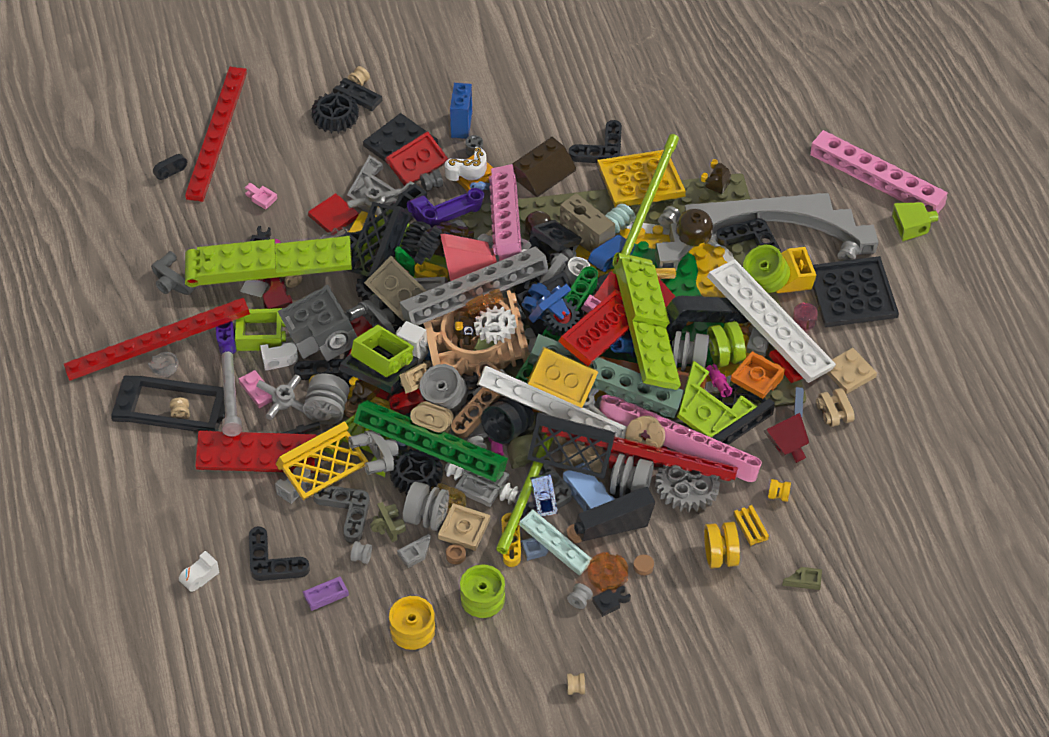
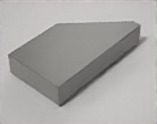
M430 534L397 550V555L407 568L425 560L431 540Z

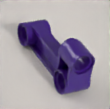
M471 188L468 193L433 206L425 196H420L408 201L407 208L417 222H424L433 227L466 213L479 211L482 206L484 193L479 188Z

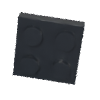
M556 220L533 226L531 234L536 236L539 241L545 242L552 250L558 252L579 245L582 240L580 236Z

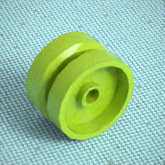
M761 245L752 249L746 255L743 262V268L767 293L780 290L790 277L788 263L783 258L779 249L771 245Z
M737 322L725 323L723 328L720 325L708 328L709 351L713 363L718 368L728 366L730 361L733 364H739L746 359L744 337Z
M484 564L475 565L466 570L460 580V598L464 610L471 616L487 618L497 614L503 608L505 603V580L498 569Z

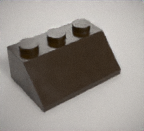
M550 137L512 163L516 181L535 197H539L576 171V166L565 146L554 137Z

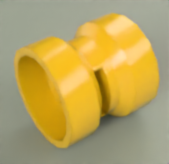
M771 479L768 498H780L782 501L788 502L791 482L785 481L781 483L776 479Z

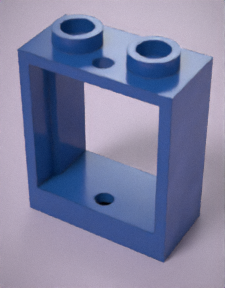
M454 83L450 105L451 138L467 139L470 134L473 114L472 84Z

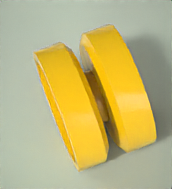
M723 522L721 530L716 523L705 524L704 545L709 568H720L723 560L728 567L739 566L740 547L735 522Z
M419 596L403 597L393 604L389 612L392 640L398 646L408 650H416L428 645L435 636V613L432 605L426 599Z

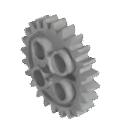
M663 465V468H659L656 474V493L660 494V499H666V505L672 503L673 509L676 506H679L680 511L683 508H687L688 512H690L691 508H694L697 512L699 506L702 509H706V504L711 506L712 501H716L719 493L720 482L716 475L705 476L700 474V471H685L676 465Z

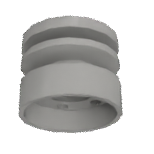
M676 331L671 347L676 368L678 363H682L681 371L685 372L687 364H692L693 361L706 368L709 335L696 334L694 342L690 341L689 332H686L684 341L681 340L682 332Z
M332 374L315 375L309 382L303 404V413L307 418L314 422L319 421L320 424L330 425L338 423L343 417L345 403L350 391L348 384L340 377Z
M620 454L612 469L610 494L616 496L619 487L620 497L624 496L627 490H630V493L644 487L649 488L653 473V461L640 459L635 467L633 466L634 460L632 456H629L625 464L626 456Z
M414 482L405 500L403 521L418 525L423 518L424 528H429L430 526L431 530H439L447 514L449 491L445 489L440 491L438 487H434L429 494V486L427 484Z

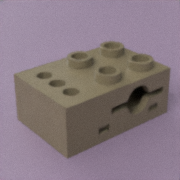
M577 193L560 204V224L580 236L582 240L579 245L590 253L615 237V223Z
M392 256L364 282L404 323L406 320L403 318L400 302L427 291Z

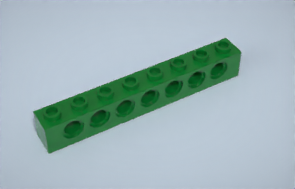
M369 400L358 405L353 422L494 482L504 474L508 458L444 431L435 432L418 426L412 422L410 417Z

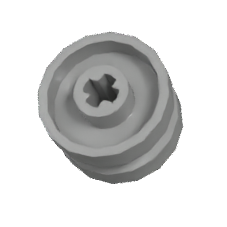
M447 364L435 365L429 368L420 380V391L427 402L447 408L452 413L459 410L465 404L468 397V388L459 372L453 366Z

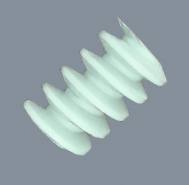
M625 204L617 205L616 208H613L605 215L615 223V234H619L621 230H624L636 218L633 210Z

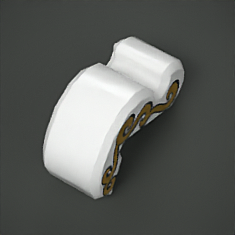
M475 147L474 160L450 158L445 162V176L451 181H458L459 176L467 180H477L484 176L487 169L486 153L480 147Z

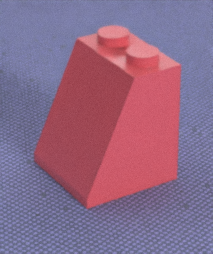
M440 234L450 281L497 262L494 250L489 248L488 242Z

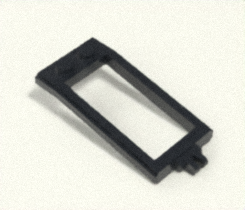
M125 375L120 385L111 419L113 422H132L195 432L218 431L221 421L225 418L224 388L147 376ZM149 387L216 397L209 422L134 412L141 388Z

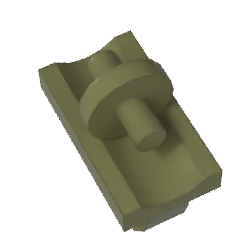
M383 502L378 503L377 506L380 511L378 516L372 518L373 522L370 524V528L373 532H379L380 535H383L386 530L391 542L397 541V535L406 531V525L402 518L392 521V518L399 516L395 504L385 506Z

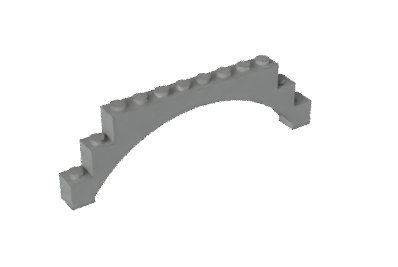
M829 193L685 205L684 212L689 209L705 211L713 222L712 234L716 233L720 228L759 218L765 221L804 225L832 235L843 242L852 241L859 246L860 250L857 255L874 254L878 246L874 225L856 226L851 209L833 210ZM677 223L670 226V242L656 243L655 258L657 268H675L677 271L678 263L694 247L680 241L678 234H676Z

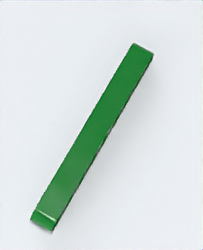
M591 266L582 269L571 287L572 290L565 297L567 303L571 300L573 302L572 306H577L576 311H579V315L582 312L581 308L589 295L593 294L597 287L598 271ZM545 329L542 336L559 341L561 336H558V333L553 335L551 334V329L549 331ZM530 355L516 376V379L525 383L528 381L526 377L530 376L534 367L533 364L528 362Z

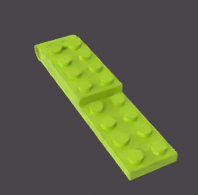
M350 236L275 244L274 239L202 246L197 247V250L189 249L185 252V284L188 287L352 270Z
M617 252L613 257L612 263L615 267L642 381L644 384L678 390L681 384L666 330L669 319L655 265H653L650 259Z

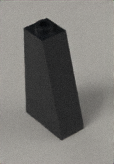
M644 487L579 513L576 523H574L575 532L577 535L579 534L583 542L648 527L656 502L649 488Z

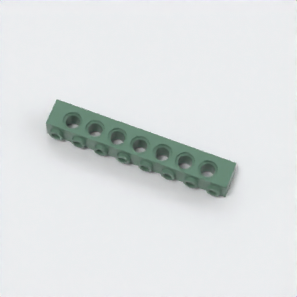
M538 334L528 360L529 363L535 365L544 346L582 363L574 354L565 349L561 343ZM599 357L589 365V367L598 371L592 389L604 391L606 394L622 398L628 403L641 405L642 408L658 412L664 417L674 418L684 390L644 384L640 373Z

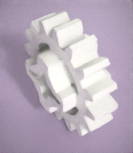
M494 306L493 310L487 307V312L480 311V316L475 317L476 335H480L481 341L486 339L488 344L491 341L497 344L499 340L504 343V338L511 339V334H515V328H517L515 315H511V310L505 311L504 307H501L500 310L497 309V306Z

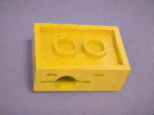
M543 346L527 383L583 408L598 371Z

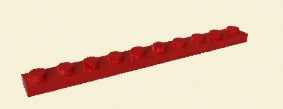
M230 66L185 194L186 200L204 202L247 75L246 68Z
M244 298L234 300L195 316L64 363V367L69 381L250 315Z
M542 427L541 432H545L547 436L552 435L547 427ZM562 431L555 435L556 437H565L567 441L571 440L567 432ZM581 436L575 440V442L581 441L587 446L590 445L586 437ZM615 437L611 452L615 450L623 452L626 456L633 457L636 455L645 460L660 461L665 466H680L685 471H700V474L705 476L716 475L724 481L735 480L738 467ZM600 441L594 446L604 447L603 449L607 451L609 443Z

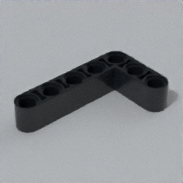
M677 296L671 300L666 308L669 319L666 330L670 345H672V341L676 336V331L682 332L688 322L729 323L735 321L738 324L749 322L728 298Z

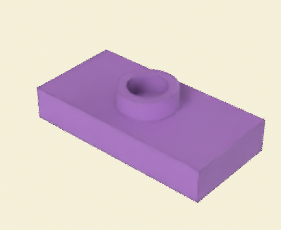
M337 577L303 591V596L310 610L313 611L349 596V592L342 578Z

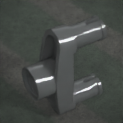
M169 251L163 258L151 265L152 271L159 278L156 281V286L162 293L168 294L173 289L179 293L189 295L195 290V287H188L185 284L184 277L168 268L177 260V256L172 251Z
M364 300L345 312L350 322L363 316L372 327L380 325L396 335L392 323L395 322V316L388 307L380 310L371 301Z

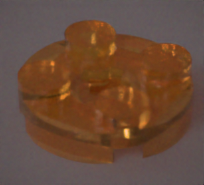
M500 289L489 291L490 294H482L468 301L465 306L469 314L480 313V311L487 310L486 308L489 305H495L504 301Z
M609 552L599 553L590 561L588 578L601 592L608 589L616 590L628 580V564L618 554L615 556L610 555ZM607 568V570L613 571L611 574H605L604 569Z

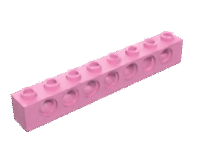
M823 130L812 142L811 156L904 203L922 202L927 212L937 211V213L945 206L948 192Z
M512 164L492 168V176H489L493 250L495 256H499L500 261L522 252L517 181Z

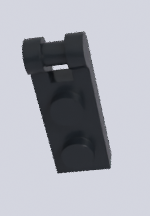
M343 78L340 81V85H336L333 88L334 94L338 91L340 94L346 92V95H351L358 105L370 111H373L383 101L381 95L347 78Z

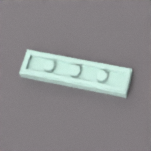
M534 510L530 511L520 521L519 526L579 576L593 563L591 557Z

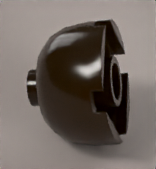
M689 209L681 214L676 226V234H678L681 242L690 246H699L701 243H708L712 238L713 222L705 211Z

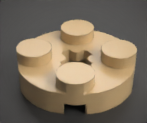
M645 415L630 422L626 429L625 438L661 448L665 442V430L656 418ZM644 430L650 435V438H647L646 441L641 437V433Z

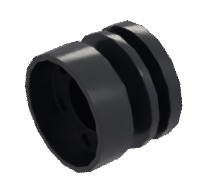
M505 396L488 406L481 416V424L485 433L490 439L500 444H506L515 439L518 435L528 430L534 421L532 408Z

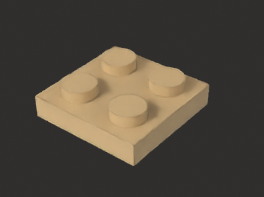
M854 348L832 359L836 365L831 371L827 372V375L844 390L845 394L850 393L877 376V372Z
M453 503L438 533V539L452 544H460L465 548L476 551L489 524L490 515Z

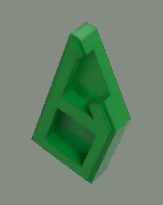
M397 246L395 260L414 277L416 265L414 259L401 247Z

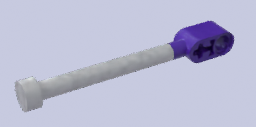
M231 321L216 327V339L220 354L222 355L225 404L222 432L227 436H236L242 431V422L237 417L233 354L237 348L235 330Z

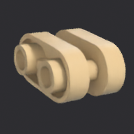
M842 388L833 390V396L831 397L828 392L820 393L818 398H816L817 407L819 410H822L824 421L830 427L840 425V419H843L844 423L854 421L853 408Z
M421 402L411 411L410 415L414 424L435 432L445 431L454 420L453 413L449 409L430 402Z

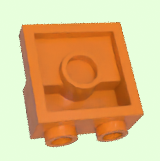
M752 351L731 375L730 381L764 399L770 390L773 391L782 381L784 369L780 365L774 364L762 355Z

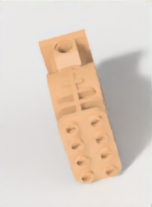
M506 290L508 297L502 299L498 292L496 293V298L488 296L425 322L424 327L427 332V341L433 366L447 364L453 366L461 376L463 373L473 376L476 366L481 361H488L499 370H503L511 362L512 366L516 367L515 360L523 358L525 363L530 353L521 319H519L521 316L515 292L511 293L510 290ZM494 306H497L499 310L501 307H504L505 311L511 310V315H515L517 328H515V334H511V339L504 338V343L499 341L487 349L473 351L479 336L471 339L470 345H464L463 339H458L454 332V317L459 311L467 313L478 312V316H480V311L487 312V307L490 310H493Z

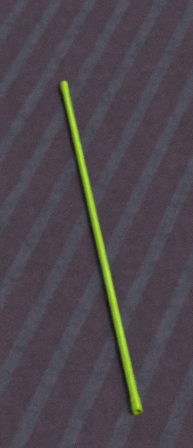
M670 134L666 141L662 156L621 251L623 254H631L671 155L679 141V137L675 134ZM546 433L543 437V440L549 437L546 435ZM554 437L543 442L548 451ZM540 445L535 457L541 458L547 454L542 445ZM533 461L507 526L496 547V550L501 554H507L513 535L543 463Z

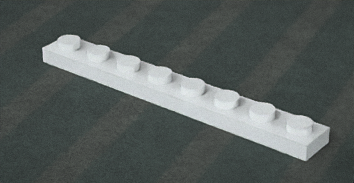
M484 366L477 385L544 414L615 431V437L625 438L626 426L585 408L578 407L488 366Z

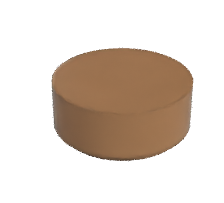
M460 544L450 545L446 549L447 561L453 565L463 563L466 559L465 548Z
M644 554L637 556L634 560L635 572L639 575H649L654 569L652 557Z

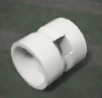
M573 257L568 261L563 272L566 273L571 285L574 284L582 269L590 266V264L581 257Z

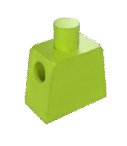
M922 202L894 203L892 217L902 241L927 234L930 230L931 222L938 221L937 211L927 212Z

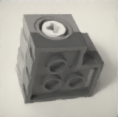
M329 285L278 311L303 359L320 350L326 361H329L351 349L353 340L357 338L349 319Z

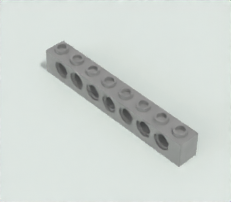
M533 247L400 302L403 318L407 322L418 326L549 272L546 256L537 247Z

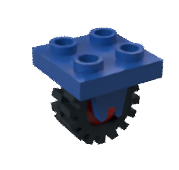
M568 284L562 288L560 286L554 288L549 296H544L536 302V305L531 309L533 312L530 314L529 319L534 323L542 317V320H545L543 325L548 326L546 328L547 331L552 330L551 334L555 335V333H558V336L565 334L580 318L577 317L579 315V311H576L577 306L573 307V302L570 300L567 303V299H565L572 289Z

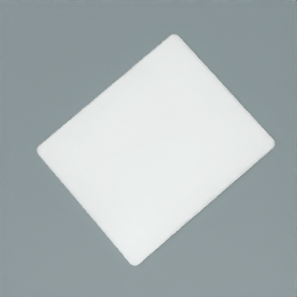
M247 280L240 292L262 297L268 284L259 280Z

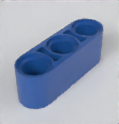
M616 235L591 252L588 262L603 272L614 267L612 263L615 253H621L626 238Z

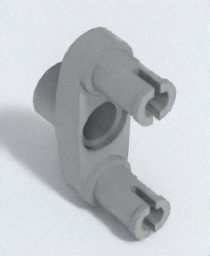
M372 430L365 431L360 435L349 436L348 443L351 449L367 445L377 459L376 461L365 463L364 469L367 475L382 471H393V456L398 455L396 440H384L379 433Z

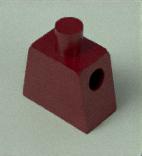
M800 413L764 430V433L782 457L791 453L796 463L806 458L801 447L809 444V439Z

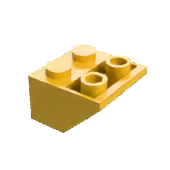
M806 247L789 248L783 251L781 254L790 267V277L788 282L776 293L811 290L816 273Z

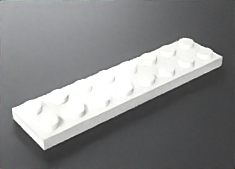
M735 259L709 272L707 277L808 383L835 367L836 364Z

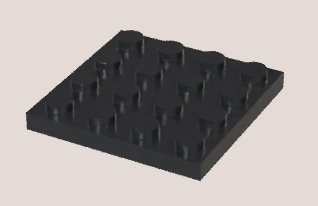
M881 256L813 265L816 273L813 290L825 327L899 317V311Z

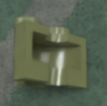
M533 433L521 437L517 436L510 441L507 453L512 469L525 467L527 463L532 462L527 457ZM540 445L534 448V457L536 456Z

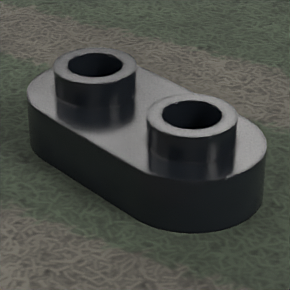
M182 154L173 155L156 164L153 168V174L159 180L167 179L183 171L188 161Z

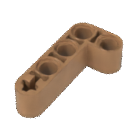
M481 361L476 366V373L479 378L484 366L501 372L488 361ZM482 387L452 421L451 427L455 435L462 439L467 438L481 423L483 411L504 396ZM486 395H491L492 399L490 401H483ZM472 410H479L477 416H470ZM461 425L462 427L464 426L465 429H458V427Z

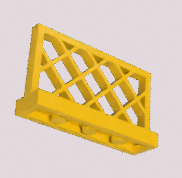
M345 421L279 457L276 463L279 470L284 471L302 500L359 470L368 462L359 447L353 450L350 446L349 449L338 447L341 439L346 438L348 441L349 436H351ZM323 449H333V458L323 456ZM337 451L348 454L346 462L335 459ZM350 454L358 456L361 463L357 465L349 463ZM307 458H317V466L307 465ZM321 460L332 462L330 471L319 468ZM334 463L345 466L344 472L341 474L333 472ZM292 466L301 467L300 476L292 474L289 468ZM304 469L315 471L314 480L303 477ZM318 472L329 475L328 481L325 483L317 481ZM302 481L313 484L312 489L307 493L301 488Z

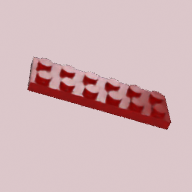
M617 289L614 290L562 335L558 341L586 366L591 365L630 329L621 293Z
M198 431L195 467L196 470L284 472L279 470L276 465L279 457L317 437V435L241 432L236 436H227L222 431ZM307 458L306 464L315 467L316 458ZM297 466L290 467V471L293 473Z

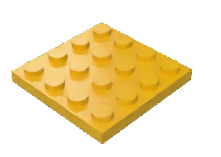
M664 150L597 160V166L615 208L619 204L630 206L642 203ZM671 158L652 202L686 197V190Z

